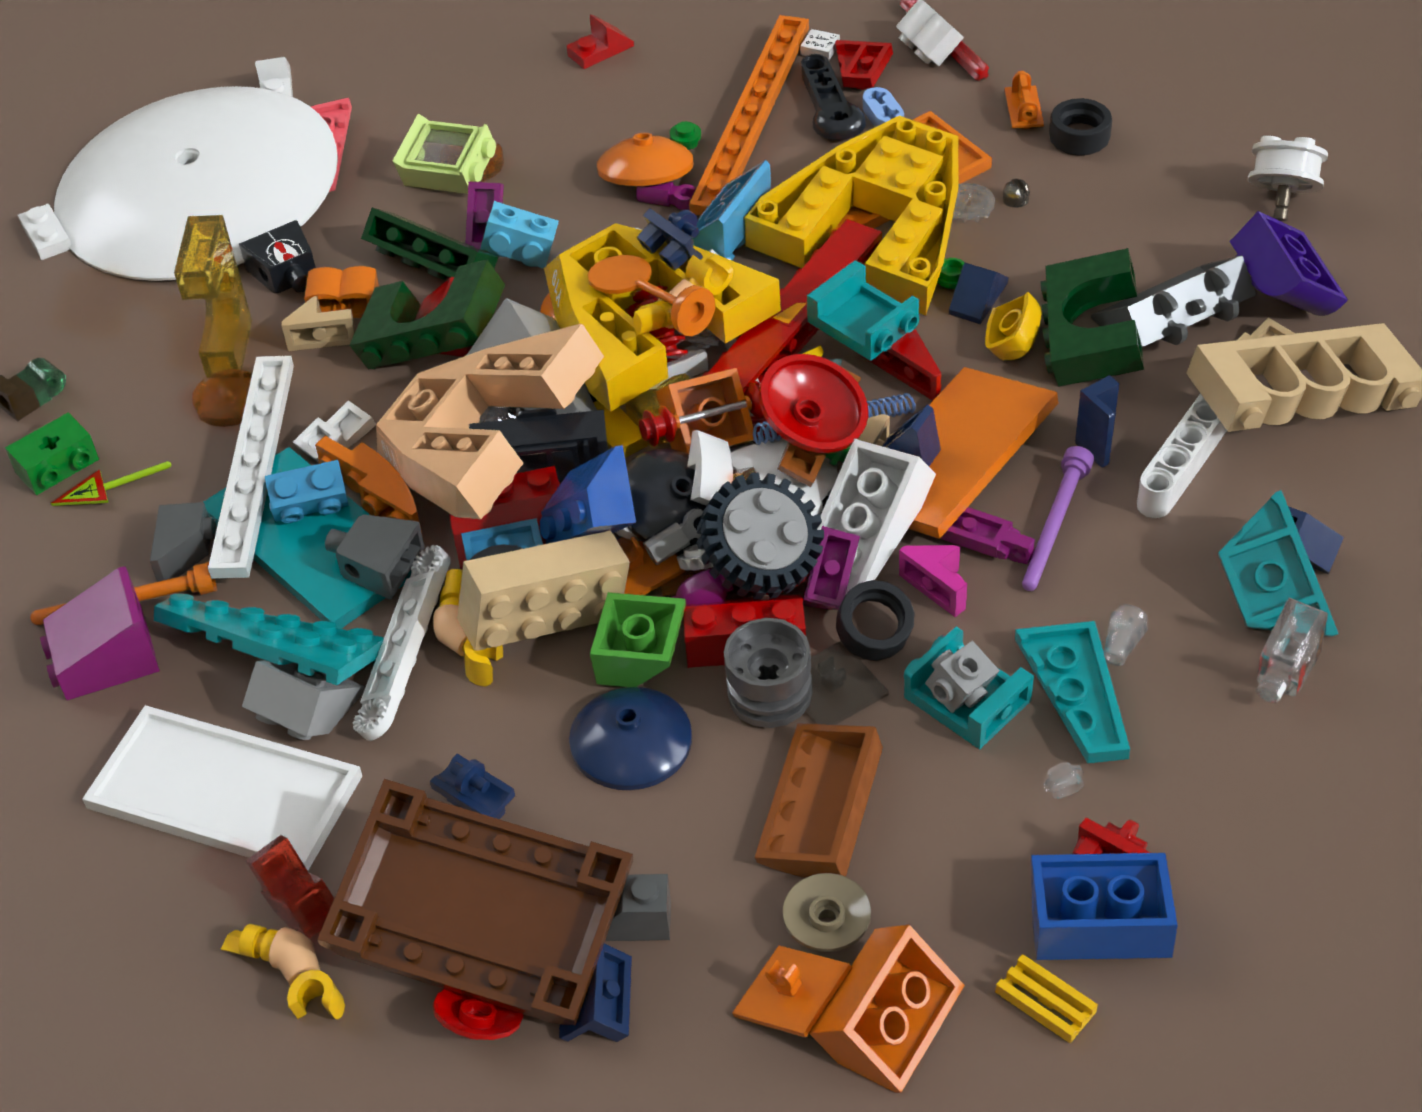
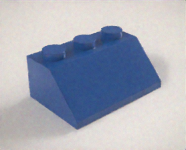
M623 445L607 450L567 474L541 511L540 532L542 537L546 539V544L610 530L613 534L636 523Z
M1166 853L1031 855L1032 924L1036 960L1173 957L1178 924Z

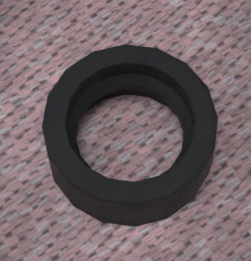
M1077 98L1063 101L1054 107L1050 115V141L1057 149L1068 154L1090 155L1099 152L1108 145L1111 137V112L1105 105L1091 99ZM1083 123L1095 128L1077 130L1069 128L1067 125Z
M866 581L857 584L847 592L837 612L836 630L841 643L849 652L862 659L879 661L891 658L902 650L914 627L915 612L910 599L900 588L884 581ZM867 601L879 602L889 607L898 620V628L895 634L884 640L870 639L861 634L852 622V613L855 607Z

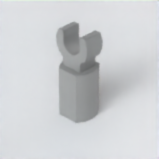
M701 509L690 510L684 516L683 523L680 525L674 523L643 543L645 550L656 565L689 546L691 539H699L701 534H697L693 522L702 515L703 511Z

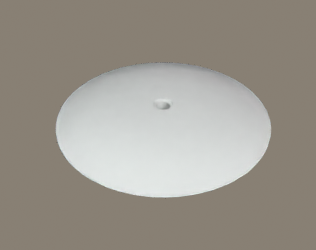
M238 86L185 92L135 110L95 136L76 155L63 174L55 196L54 213L70 239L71 246L69 249L86 264L102 272L129 279L148 281L178 280L208 275L244 263L239 243L294 220L298 221L300 227L305 224L320 207L333 184L338 162L337 146L332 131L320 114L309 105L289 95L268 89Z

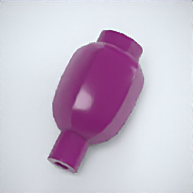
M706 569L682 582L678 587L676 595L670 598L685 599L686 605L721 602L727 599L728 592L734 590V586L732 585L727 590L722 586L725 578L720 574L714 579L709 573L711 569Z

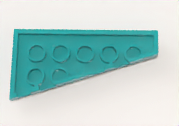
M172 594L169 599L154 606L153 621L184 632L206 631V639L215 643L222 642V639H229L233 641L232 649L277 665L297 663L298 672L308 676L314 675L315 672L327 674L326 682L334 685H339L374 661L384 637L373 635V631L365 628L339 629L336 628L337 625L333 622L317 621L308 623L300 621L299 616L292 614L272 616L264 614L265 611L256 607L236 609L229 607V603L225 601L193 600L194 597L189 594Z

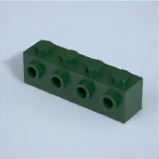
M373 207L361 239L377 245L375 251L390 257L398 254L402 256V263L419 269L421 265L428 267V274L446 280L447 276L454 277L459 266L488 260L495 269L499 258L395 213Z

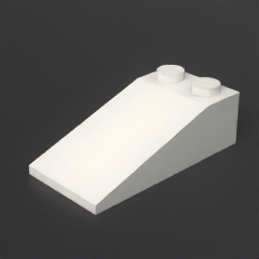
M854 439L821 513L822 523L817 528V530H821L822 526L860 536L846 594L857 584L876 579L921 510L936 473L920 457Z

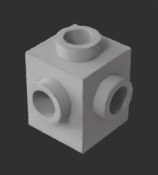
M972 640L954 654L950 649L942 653L931 664L935 670L925 684L931 689L934 697L943 703L951 713H954L965 704L970 709L979 703L988 694L985 689L1000 670Z

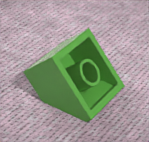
M608 592L590 651L596 683L599 685L638 687L670 667L686 606L685 599Z

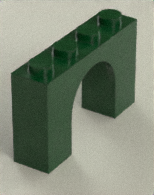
M1129 248L1046 265V280L1041 281V291L1043 299L1047 301V304H1042V313L1045 325L1049 327L1043 328V336L1046 348L1050 349V352L1044 353L1047 372L1048 374H1055L1058 387L1101 379L1109 375L1116 376L1144 370L1142 344L1135 320L1094 328L1073 325V322L1080 314L1094 306L1137 297L1136 276Z
M488 260L459 266L443 301L434 310L418 320H415L421 304L403 281L375 287L349 346L368 370L473 346L492 319L505 283Z

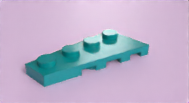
M1095 621L1015 629L1016 643L1087 764L1129 759L1130 746Z

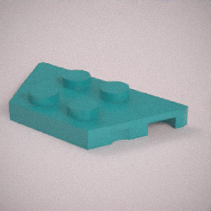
M1282 490L1277 491L1218 552L1247 628L1280 631L1282 611L1288 601L1283 632L1321 636L1322 625L1326 619L1324 636H1336L1339 634L1283 492Z

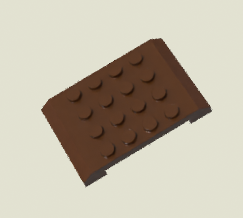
M384 779L317 940L321 946L344 958L550 1023L575 1026L632 866L633 854L592 841L589 846L427 798L424 790Z

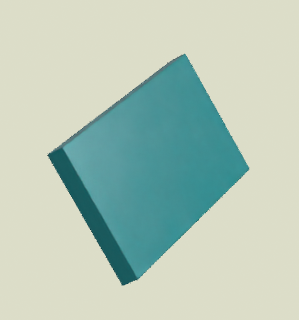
M288 447L275 455L271 474L311 465ZM226 487L203 501L208 516L214 517L216 527L218 526ZM267 491L253 557L254 561L321 621L333 622L337 625L336 628L342 629L385 599V597L345 579L340 573L336 553L327 551L325 548L326 537L331 529L348 533L357 518L361 515H370L347 496L349 505L341 507V510L336 513L323 515L318 512L304 515L302 520L293 523L275 522L270 509ZM410 570V572L408 573V575L406 576V578L404 579L403 583L399 588L404 586V583L407 578H410L412 570Z

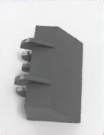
M1241 255L1198 266L1138 293L1135 298L1125 299L1091 315V319L1099 326L1135 320L1142 347L1159 339L1178 345L1187 339V326L1209 316L1227 322L1233 320L1239 314V303L1257 294L1254 286L1251 284L1249 272Z

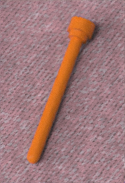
M209 562L194 565L193 570L187 571V575L134 587L139 602L191 590L192 593L199 592L200 595L216 592V580L211 579L208 570ZM66 603L33 611L30 615L31 622L35 625L44 624V618Z

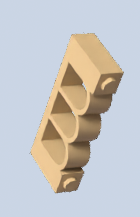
M1384 323L1197 345L1186 373L1228 432L1260 428L1262 423L1267 425L1285 424L1293 418L1295 412L1311 419H1326L1332 417L1339 407L1354 413H1370L1376 411L1382 405L1386 411L1417 407L1422 398L1421 367ZM1343 364H1349L1359 377L1352 374ZM1306 369L1316 383L1308 380L1300 370ZM1263 374L1274 390L1264 386L1255 375Z

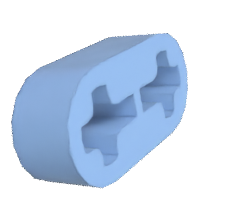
M874 87L867 89L863 93V111L874 127L899 115L904 117L903 109L887 89Z

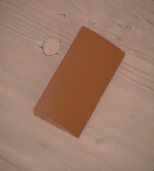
M797 723L754 857L757 863L804 878L822 873H832L846 877L883 749L876 727Z

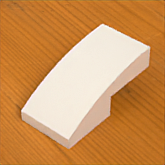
M348 400L327 422H324L319 417L315 419L293 443L318 462L319 457L315 444L324 436L349 448L376 426V423L370 415Z
M699 430L692 431L687 467L695 470L691 500L707 506L716 491L718 492L723 484L727 481L730 483L733 481L731 452L727 441Z

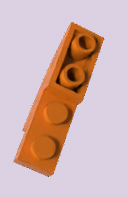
M324 436L315 444L319 457L318 464L338 460L343 482L354 492L360 493L361 506L366 512L372 516L411 520L420 524L414 498L406 482L399 472L378 452L363 442L351 451L327 436Z

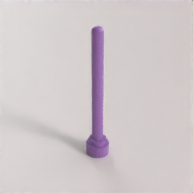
M1071 446L1065 451L1061 461L1064 477L1022 581V586L1026 591H1033L1037 588L1078 480L1083 479V477L1090 473L1094 456L1086 448Z

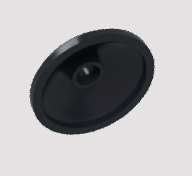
M655 449L640 454L626 466L636 523L628 526V528L643 543L674 523L679 525L683 523L684 516L690 510L698 508L704 511L706 505L691 500L695 470L687 467L688 453L674 449ZM676 486L681 487L685 492L679 491ZM701 516L697 517L693 522V526L696 530L698 524L702 520L700 518ZM698 538L691 539L690 545L687 547L696 545ZM684 549L677 552L676 554H683Z

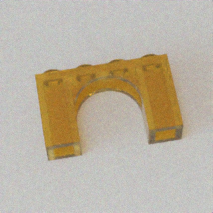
M223 215L188 216L174 275L182 300L205 299V326L199 348L202 366L206 378L241 377L252 317Z

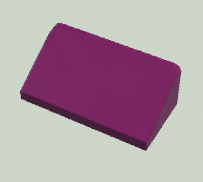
M822 526L821 530H824V539L819 545L823 546L821 555L817 558L818 562L808 576L803 595V605L839 610L846 594L860 536Z

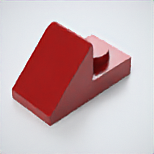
M590 14L591 34L566 45L567 56L583 69H586L634 47V41L617 27Z

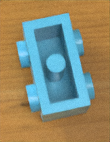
M494 201L480 249L488 251L497 257H508L521 261L530 267L545 268L559 221Z

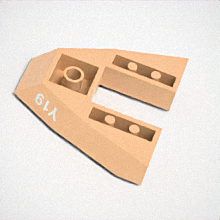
M581 323L486 348L417 373L376 424L377 452L399 472L407 486L455 517L482 519L483 516L490 512L493 503L504 488L512 483L514 475L523 465V462L500 430L469 429V424L479 423L481 415L488 406L565 409L573 402L575 394L585 381L594 374L595 368L604 355Z

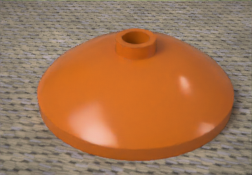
M638 133L606 150L597 161V173L602 179L618 185L649 186L676 180L690 172L694 165L693 154L682 144L668 138L650 133Z

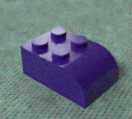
M1257 211L1230 240L1237 253L1235 257L1243 256L1247 270L1251 275V284L1258 291L1316 316L1329 315L1340 309L1348 301L1304 232Z

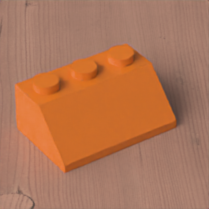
M909 924L874 929L853 962L848 975L809 1032L838 1064L895 1093L903 1091L965 986Z

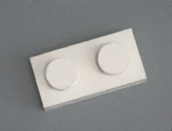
M49 204L31 208L29 211L18 215L22 227L41 260L70 250V239Z

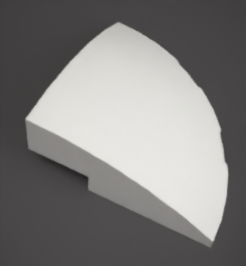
M780 439V441L774 440L773 442L768 441L766 444L761 442L760 445L753 444L731 452L733 480L740 475H743L746 480L751 473L757 472L760 474V480H763L767 473L776 475L775 484L778 485L785 478L792 482L788 488L790 492L794 494L799 487L805 492L800 499L804 504L809 500L813 501L816 507L811 512L812 516L818 515L823 511L822 501L826 496L830 495L839 474L837 472L838 463L832 466L826 457L811 487L777 470L788 443L784 439Z

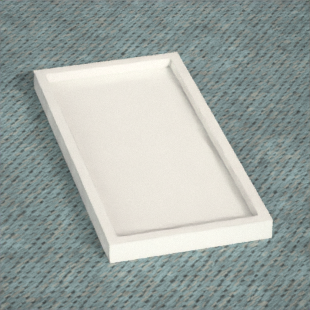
M145 705L82 800L87 809L306 875L360 782L362 773L360 766Z

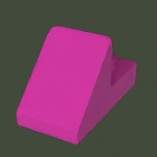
M904 546L899 550L900 577L954 617L966 609L967 583L957 573L960 561L959 546Z

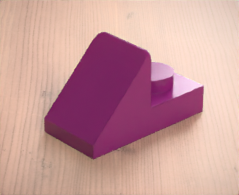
M468 182L466 244L478 249L481 248L494 201L503 204L504 184Z

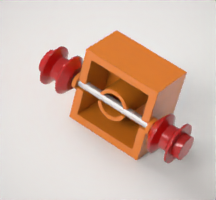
M737 368L669 384L656 391L660 406L658 415L653 416L650 410H644L643 419L639 420V431L643 440L649 441L653 447L658 445L660 437H664L670 443L671 449L688 454L690 452L692 431L695 430L727 441L729 448L742 446L754 440V428L749 411L757 419L764 417L759 403V387L755 383H750L746 396H744Z

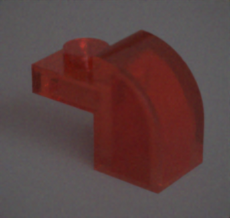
M280 835L248 858L246 862L263 888L261 891L262 895L276 914L291 929L303 933L310 939L322 930L334 897L322 878L308 872L288 838Z

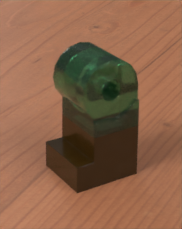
M45 358L33 359L23 371L9 379L0 375V408L16 421H19L58 395L65 387L66 375Z

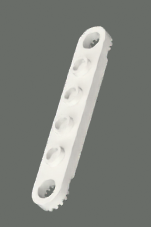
M431 545L430 548L426 547V552L422 550L420 552L422 556L419 557L417 555L415 558L417 561L412 563V574L404 583L360 701L362 707L358 710L359 715L354 717V730L368 741L379 738L391 726L399 703L405 694V687L411 670L416 663V656L423 637L428 630V623L433 609L438 602L439 593L451 561L450 556L438 545Z

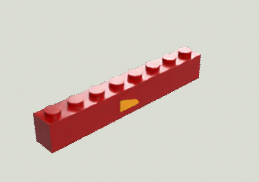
M846 219L837 230L832 231L824 245L814 251L811 259L805 266L795 272L793 279L785 288L780 289L781 311L739 335L737 341L728 350H725L720 355L718 362L702 376L737 368L744 396H746L750 383H755L759 387V382L761 383L764 374L773 363L783 357L798 354L819 330L808 323L807 295L854 260L865 265L882 241V232Z

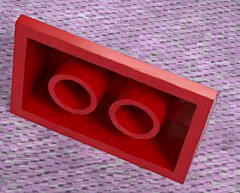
M555 466L516 473L512 483L504 488L493 503L490 512L483 516L482 519L455 517L449 513L461 570H463V562L467 561L461 533L537 518L540 531L541 511L560 486ZM541 535L542 543L544 545L546 544V539H544Z
M800 594L779 595L777 598L769 599V596H764L761 600L750 597L726 599L725 601L687 604L683 614L688 668L725 665L724 649L727 639L736 628L751 620L762 618L782 619L797 626L806 636L803 598Z

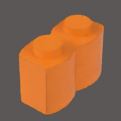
M353 266L344 270L332 267L312 269L308 271L304 297L305 303L312 297L317 296L321 312L351 309L353 318H362L375 287H379L376 269L366 266Z

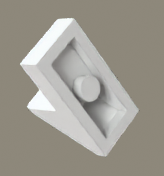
M285 57L255 61L261 89H268L293 97L291 68Z

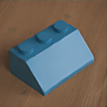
M767 160L730 181L722 188L698 218L696 228L699 229V234L697 237L692 238L694 246L707 251L713 249L724 258L734 259L735 255L732 252L746 243L744 217L759 198L771 190V171Z

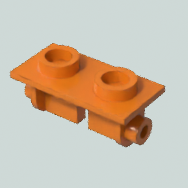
M1018 71L1014 75L1012 87H1004L1012 128L1023 129L1044 127L1036 85L1031 86V76L1025 71Z

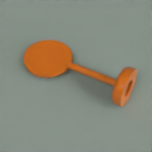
M634 255L608 257L597 262L589 270V284L597 291L620 294L641 288L671 304L670 319L672 325L684 336L692 337L701 333L712 320L715 311L713 293L705 287L693 285L685 288L676 297L648 282L652 271L650 264L643 258Z

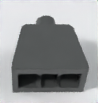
M372 515L359 516L348 533L331 529L325 541L326 550L336 553L340 573L345 579L391 600L410 572L413 561H417L415 559L416 556H420V552L425 548L419 522Z

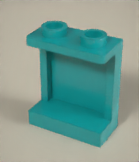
M854 260L807 295L808 323L871 361L883 351L889 350L897 340L916 328L919 324V299L911 296L903 303H900L866 283V266Z
M956 626L946 636H939L926 654L920 659L912 660L906 667L903 675L904 698L980 750L1032 701L1034 675L1022 667L1012 676L1000 670L985 690L988 694L979 703L970 709L965 704L954 713H951L943 703L934 697L931 689L925 682L935 670L931 664L942 653L950 649L954 654L965 646L963 644V630Z

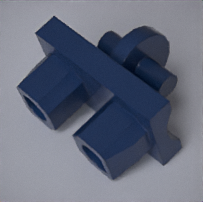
M651 208L643 214L648 225L637 236V239L645 250L654 254L664 242L668 244L659 253V256L674 271L687 259L690 260L692 255L700 260L703 258L702 254L693 248L694 241L692 238L698 236L699 229L696 228L697 216L692 211L683 210L678 214L673 212L669 215L668 220Z
M458 753L452 758L448 767L441 774L434 776L430 780L431 789L447 798V801L453 805L500 819L505 814V806L515 797L514 788L485 771L483 763L475 759L469 761Z

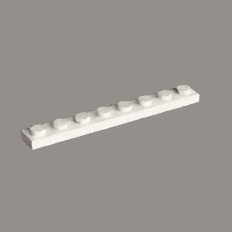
M291 356L256 357L208 565L211 579L249 578L268 491L264 476L271 475L294 368Z

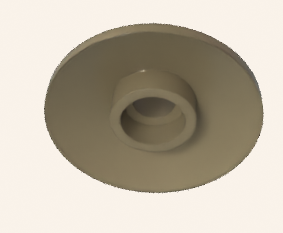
M822 873L802 879L790 889L783 904V921L789 934L799 944L816 951L833 952L852 946L866 933L871 920V905L865 891L853 880L838 874ZM825 917L833 919V921L831 922H823L820 920Z

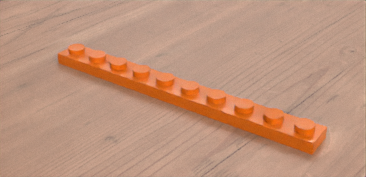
M779 15L689 203V210L695 215L701 216L722 188L730 181L742 175L800 50V46L809 30V19Z

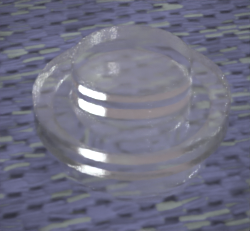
M1069 762L1060 763L1047 771L1048 777L1042 783L1045 791L1051 792L1054 799H1061L1078 792L1084 787L1085 783L1082 779L1084 772L1080 765L1071 766Z

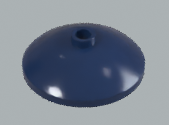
M626 687L608 691L587 703L573 721L569 743L576 766L587 778L611 789L639 790L665 781L681 768L691 749L692 730L686 712L670 696L649 688Z

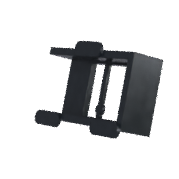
M552 408L517 412L516 419L469 424V429L500 430L516 454L524 455L519 456L523 465L517 473L555 466L559 485L571 470L609 450L604 410L557 414L556 409Z

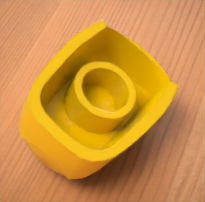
M1029 292L993 308L989 316L985 345L995 356L1003 361H1011L1025 356L1032 348L1038 335L1042 310L1037 300Z

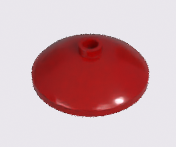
M794 354L783 357L768 368L761 380L759 403L765 419L779 436L801 449L817 453L841 451L851 446L854 439H858L867 425L869 411L862 388L849 372L826 358L810 354Z

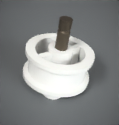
M1262 136L1260 142L1253 145L1252 153L1256 156L1254 171L1248 174V181L1255 186L1277 191L1276 208L1274 209L1273 218L1279 221H1287V208L1289 207L1291 192L1307 193L1323 189L1324 180L1320 178L1321 164L1328 159V152L1316 146L1314 139L1307 137H1297L1294 141H1286L1275 136Z

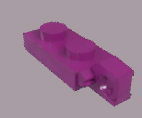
M970 507L966 508L940 538L995 558L998 557L999 559L1006 560L1008 557L1011 561L1027 565L1034 553L1035 542L1034 538L1022 535L1020 531L1013 528V522Z

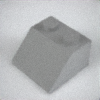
M256 661L242 707L256 713L255 718L261 722L272 725L280 724L288 728L287 733L302 740H310L312 736L329 734L360 698L365 686L349 679L344 680L339 685L326 682L327 674L315 672L314 675L308 676L298 672L297 663L277 665L269 661Z

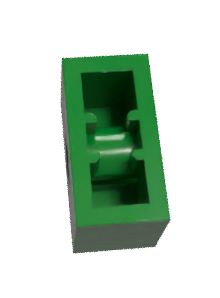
M69 412L5 447L15 473L36 496L99 460L91 435Z

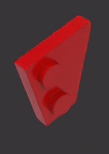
M836 40L835 42L843 87L860 90L873 88L893 55L892 43Z

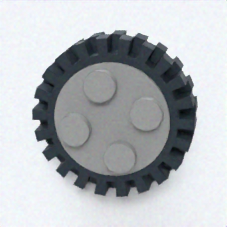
M757 472L751 473L746 480L743 475L735 477L732 483L727 481L711 498L700 517L702 520L697 526V534H701L697 540L698 550L705 549L701 556L703 564L712 563L713 568L709 572L711 576L716 579L721 574L725 578L722 586L727 590L733 584L738 586L737 595L743 597L749 591L753 592V599L760 600L766 593H768L769 599L777 598L782 591L785 594L789 593L810 573L818 562L817 558L822 553L823 546L819 544L824 539V530H817L822 523L820 514L811 515V512L816 507L812 500L805 504L800 500L805 494L800 487L794 494L790 492L788 488L792 483L791 481L784 478L779 485L775 484L776 475L767 473L765 478L760 480V474Z

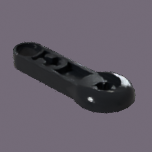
M820 54L805 56L801 61V75L816 109L812 121L813 129L820 136L832 140H846L856 137L863 132L866 126L864 113L858 106L846 100L827 57Z

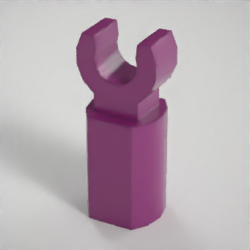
M673 182L637 186V200L670 207L672 204L680 210H689L690 199H692L696 187L689 184L674 186Z

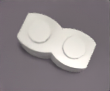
M918 0L896 25L902 32L898 38L911 49L917 46L918 49L914 53L926 64L934 61L940 66L964 38L923 0Z

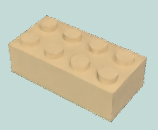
M611 530L464 561L457 619L474 651L599 623L607 593L624 594L630 561Z

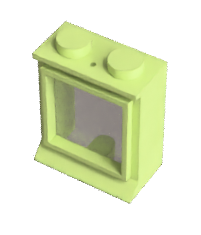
M417 114L393 159V163L404 186L468 194V182L481 181L490 158L495 154L496 143L487 124H484L483 127L429 121L420 114Z

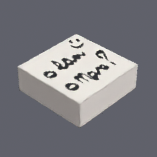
M811 29L800 46V55L820 54L830 60L836 51L835 42L840 40V35Z

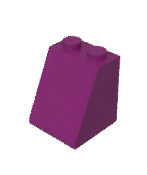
M126 566L117 568L43 619L46 636L40 637L46 659L52 658L53 664L46 665L47 672L53 688L60 686L67 701L160 672L146 618Z

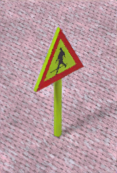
M166 461L107 483L103 482L99 469L54 500L51 505L109 503L106 490L166 470L172 464Z

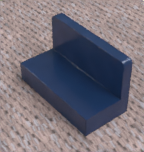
M1110 375L1080 390L1075 444L1089 450L1094 456V461L1101 468L1109 465L1119 392V383Z
M604 943L576 1025L560 1024V1039L569 1042L588 1030L615 1042L629 1036L632 956Z

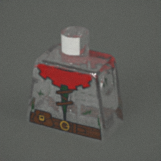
M1290 597L1288 598L1260 655L1257 677L1260 684L1256 692L1262 699L1271 703H1277L1283 693L1291 697L1297 696L1321 654L1328 617L1327 612Z

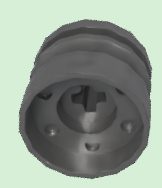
M762 618L751 620L736 628L727 639L724 649L727 693L731 709L741 720L753 726L765 728L788 725L800 718L809 707L812 697L811 652L807 637L797 626L782 619Z

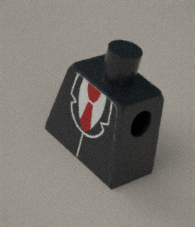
M297 220L239 243L246 270L273 293H281L290 288H293L296 292H304L306 290L308 271L316 267L311 248Z

